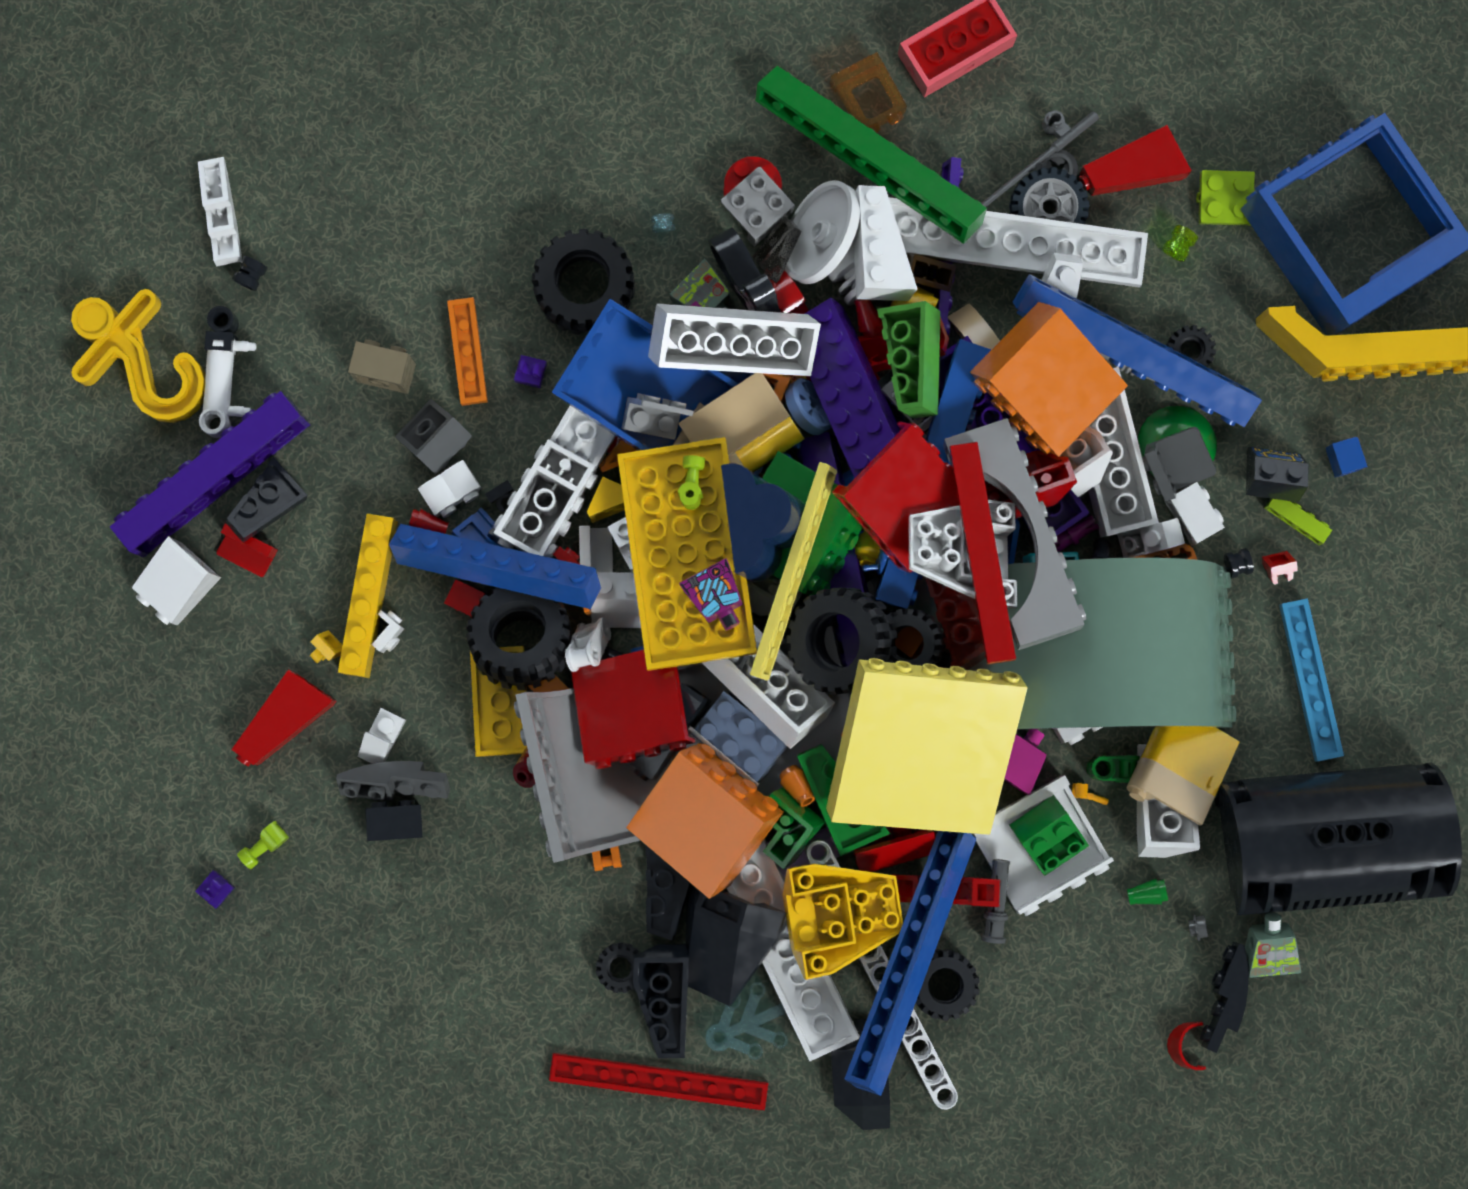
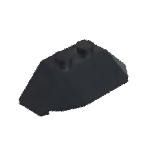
M855 1019L853 1021L859 1036L862 1034L867 1019ZM859 1039L831 1051L834 1106L862 1130L890 1128L889 1078L886 1081L881 1096L856 1088L845 1080V1076Z

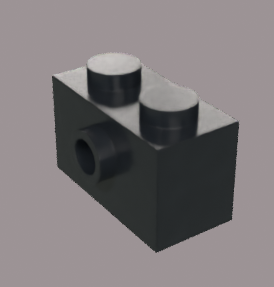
M415 800L398 801V806L387 807V802L371 803V808H365L367 841L423 838L421 805H415Z

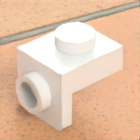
M380 610L378 615L389 625L373 642L372 646L379 652L384 653L386 650L390 652L396 647L400 641L397 637L404 628L399 625L402 620L390 610L386 614Z

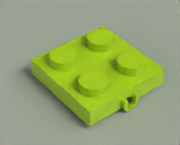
M1202 170L1200 172L1199 192L1196 194V203H1199V224L1251 226L1240 209L1247 203L1245 198L1254 192L1255 172Z

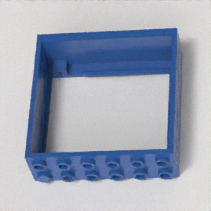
M1385 113L1377 118L1374 115L1368 117L1355 130L1350 128L1340 135L1339 139L1334 143L1329 141L1319 148L1318 152L1313 156L1308 154L1298 161L1297 165L1292 169L1288 167L1281 171L1270 183L1268 180L1254 189L1253 193L1245 198L1247 203L1240 209L1326 336L1337 335L1468 250L1467 231ZM1366 142L1431 238L1372 275L1367 284L1342 299L1272 195L1298 179H1306L1355 147Z

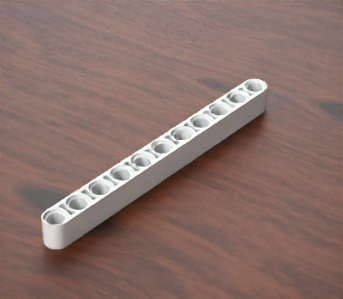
M812 839L805 848V855L810 864L840 867L831 848L824 840ZM818 844L823 845L825 848L824 855L819 859L813 858L811 856L812 847ZM881 945L876 947L872 954L863 955L859 958L876 992L882 979L874 978V971L881 966L887 967L889 962ZM913 1009L911 1014L912 1023L909 1027H906L902 1043L934 1103L941 1109H950L957 1102V1091ZM916 1040L925 1041L924 1049L919 1052L912 1051L913 1043ZM928 1065H937V1072L934 1075H925V1068ZM941 1089L950 1090V1095L946 1100L937 1099V1094Z

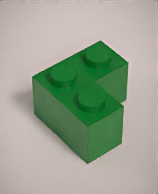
M782 787L772 792L769 796L778 803V807L784 812L773 826L777 833L763 852L782 869H785L796 862L825 821L808 806L801 807Z

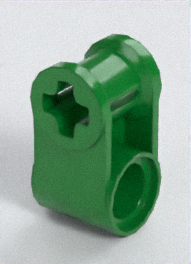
M1116 755L1094 757L1087 763V773L1089 777L1097 781L1129 783L1140 756ZM1099 761L1106 765V772L1102 776L1098 775L1095 769Z

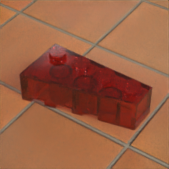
M925 577L930 595L934 597L938 622H941L945 634L943 639L946 649L950 651L952 658L951 666H959L969 670L986 658L976 599Z

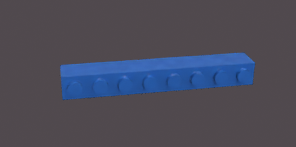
M400 524L389 543L397 564L591 609L601 590L596 568Z

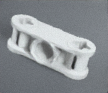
M604 617L599 618L597 622L586 625L579 623L577 625V629L572 635V640L565 651L566 662L572 672L578 671L580 667L588 665L598 666L600 664L607 643L611 639L610 626Z

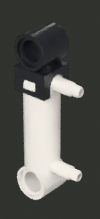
M216 306L210 310L207 316V323L213 331H206L204 349L207 351L203 412L199 418V426L211 437L222 438L220 436L221 433L231 427L229 416L243 417L251 410V408H244L243 406H230L234 356H237V351H255L257 346L256 343L249 341H238V337L235 335L239 327L237 316L227 307ZM227 316L229 318L228 323L224 327H218L220 318ZM219 417L221 420L219 427L211 429V421Z

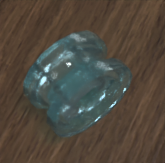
M657 214L652 216L651 222L654 223L652 231L655 233L674 231L675 225L672 224L674 215Z

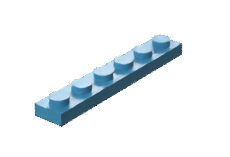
M1308 598L1279 604L1314 760L1316 762L1344 756Z

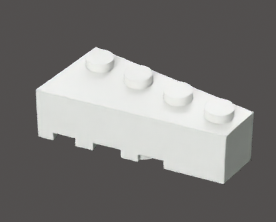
M859 185L855 192L857 193L860 205V218L853 239L856 299L909 301L917 291V286L885 186Z

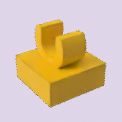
M329 630L317 634L311 640L316 649L311 653L310 657L316 663L325 659L330 661L341 656L343 645Z

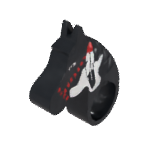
M731 227L709 239V247L719 268L746 309L781 312L771 281L765 273L760 274L735 229Z

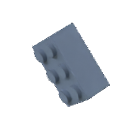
M726 691L721 693L695 728L700 735L759 785L788 748L747 706ZM691 733L693 737H695L698 741L704 744L701 740H699L695 735Z

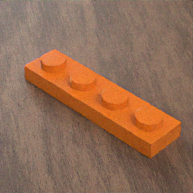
M471 297L449 300L447 303L460 404L465 406L487 403L488 398L475 299Z

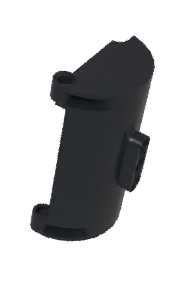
M1432 762L1422 765L1409 764L1241 779L1231 782L1222 781L1217 791V797L1214 798L1216 806L1220 808L1230 890L1234 895L1237 915L1453 896L1457 890L1462 867L1460 823L1450 786L1442 771ZM1375 824L1379 825L1383 830L1381 839L1377 838L1373 833ZM1347 827L1355 831L1354 841H1350L1346 837L1345 830ZM1320 829L1327 833L1328 840L1325 844L1318 840L1317 833Z

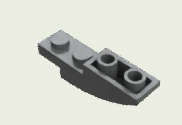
M391 761L369 764L337 774L336 777L340 795L350 798L360 797L376 801H393L395 793L421 795L430 798H448L450 792L447 773L425 771L424 763L417 761Z

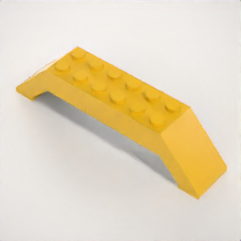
M1295 306L1268 307L1256 318V326L1308 374L1313 378L1321 377L1324 382L1338 380V376H1348V380L1363 379L1364 375L1374 374V378H1387L1391 376V373H1400L1401 377H1410L1417 375L1419 371H1427V375L1443 374V370H1453V374L1468 372V327L1324 336L1296 313Z

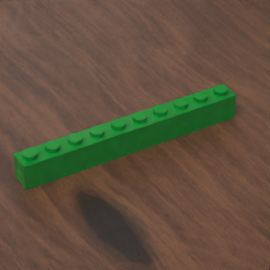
M776 66L757 83L755 99L757 103L878 186H885L888 193L964 244L982 226L987 208L978 200L971 198L957 186L952 185L939 176L937 172L918 162L915 157L908 155L894 143L877 134L872 128L865 126L855 119L853 115L840 109L831 100L824 98L810 86L796 79L791 73Z

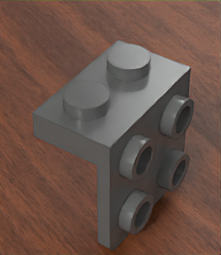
M1197 427L1185 429L1147 444L1145 456L1142 457L1146 470L1148 472L1152 471L1156 479L1153 480V485L1157 494H1162L1165 502L1175 499L1178 489L1214 476L1216 473L1215 465Z

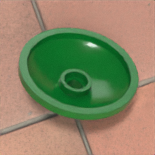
M1168 406L1157 410L1145 420L1140 428L1137 440L1143 457L1145 456L1147 444L1185 429L1197 427L1211 459L1214 461L1217 448L1216 436L1208 420L1199 412L1184 406Z

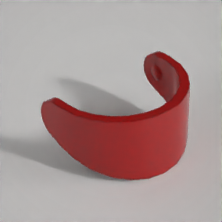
M1187 1022L1177 1026L1169 1035L1167 1042L1170 1057L1181 1067L1192 1070H1206V1066L1190 1065L1182 1054V1041L1186 1032L1193 1027L1203 1026V1022Z

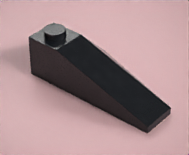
M658 944L633 956V985L657 1058H685L689 965L686 944Z

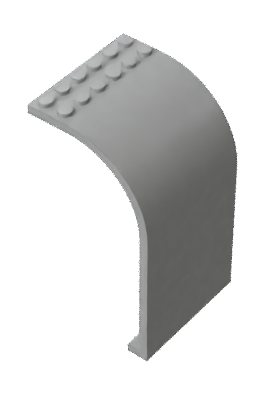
M829 626L826 628L824 637L826 651L836 664L843 667L841 649L836 637L835 627ZM785 638L782 639L779 649L789 658L787 651L791 650L790 643H786ZM696 663L677 666L680 685L682 683L691 685L712 700L693 729L697 727L723 691L730 693L738 699L704 664ZM574 688L552 692H524L516 694L517 701L514 702V709L517 717L521 718L523 729L520 731L521 740L528 749L527 767L529 772L534 775L535 785H533V793L536 801L540 802L542 810L539 814L540 824L543 829H546L548 837L546 851L548 856L552 857L553 863L640 841L626 827L680 751L674 754L657 780L649 778L647 781H644L634 773L636 768L630 765V763H620V761L612 762V766L609 768L595 769V766L584 762ZM825 692L835 702L828 717L791 749L788 747L760 785H758L757 790L764 796H770L772 792L782 788L780 785L781 779L779 778L780 773L792 765H797L802 769L797 754L819 744L823 745L835 762L837 761L842 739L841 734L844 729L851 698L849 693L836 695Z

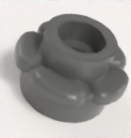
M1194 914L1193 920H1188L1191 937L1197 936V940L1201 941L1200 938L1208 937L1205 916H1196Z

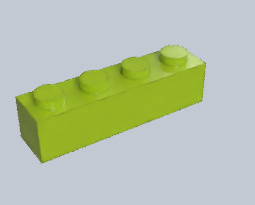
M1270 498L1264 509L1317 545L1324 544L1332 532L1327 523L1315 519V515L1305 512L1295 502Z

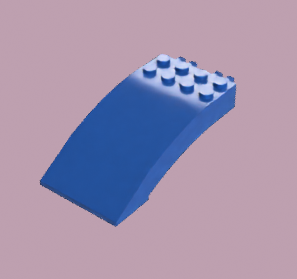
M609 299L552 393L638 451L672 446L675 442L673 439L621 429L628 397L636 398L637 393L661 398L660 404H662L663 399L686 403V409L694 411L698 403L705 406L738 383L720 371L658 367L648 357L653 325ZM680 414L679 422L689 415ZM678 424V429H677V433H676V438L678 437V435L680 434V432H681V430H682V428L680 427L679 424ZM799 442L792 448L800 449L802 444ZM784 452V453H783V454H785L786 456L792 458L789 453H787V452ZM762 466L753 473L759 476L764 466Z

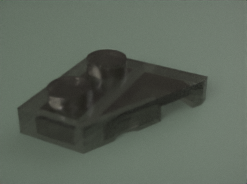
M787 216L783 217L752 256L768 278L775 283H778L802 232L793 220Z

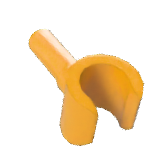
M1073 783L1072 793L1075 798L1093 800L1107 805L1109 802L1107 798L1088 793V784Z

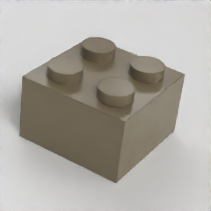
M365 339L364 343L356 341L348 373L358 383L408 394L416 363L406 353L404 348L391 346L390 349L380 347V343Z

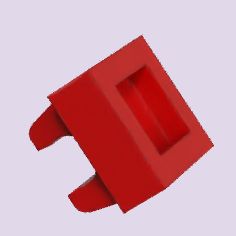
M1288 551L1262 557L1263 567L1273 584H1278V575L1284 574L1285 578L1291 581L1293 573L1298 571L1297 561Z

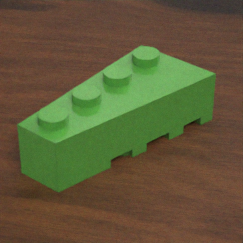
M926 301L877 309L883 324V340L887 343L889 353L887 354V359L893 372V377L891 378L898 410L913 419L937 416L940 310Z

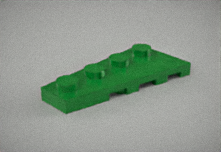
M822 744L797 754V758L840 856L890 834L885 826L831 822L826 807L836 762Z

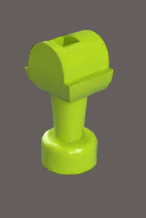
M687 455L683 457V468L687 469L685 483L678 489V495L683 506L689 510L698 508L701 499H704L702 490L699 487V471L705 467V458L700 456Z
M273 821L261 831L260 840L251 849L244 847L237 853V856L251 870L259 863L257 857L267 850L270 852L275 851L289 839V836L276 821Z

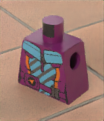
M726 558L679 583L684 593L708 623L719 618L725 631L734 628L740 623L733 610L743 605Z

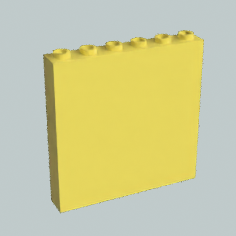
M877 658L859 660L826 807L831 822L990 835L1028 688L1021 676L1011 671L993 673L987 669L972 671L965 670L959 666L941 668L930 663L921 666L912 665L906 661H897L896 663L884 662Z

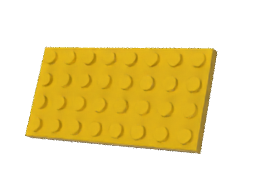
M726 437L617 454L647 670L757 654L747 579L736 574L734 569L721 465L730 464ZM687 455L705 458V467L699 471V487L702 490L704 499H701L699 507L694 510L686 509L678 495L679 487L686 480L687 469L683 468V457ZM725 558L731 567L743 605L733 610L740 623L727 631L723 628L719 618L708 623L679 584Z

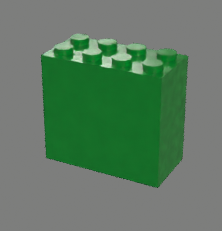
M778 451L762 478L770 484L779 486L806 504L816 472ZM833 483L798 590L808 596L816 595L817 591L823 589H830L832 578L835 573L837 574L843 568L844 558L848 551L852 550L857 544L858 534L862 529L861 525L832 493L838 486ZM791 547L782 549L780 565L773 574V576L780 580Z

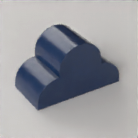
M739 464L721 465L735 573L753 582L765 580L773 575L779 567L782 549L792 547L805 504L794 495L775 484L768 483L765 479Z

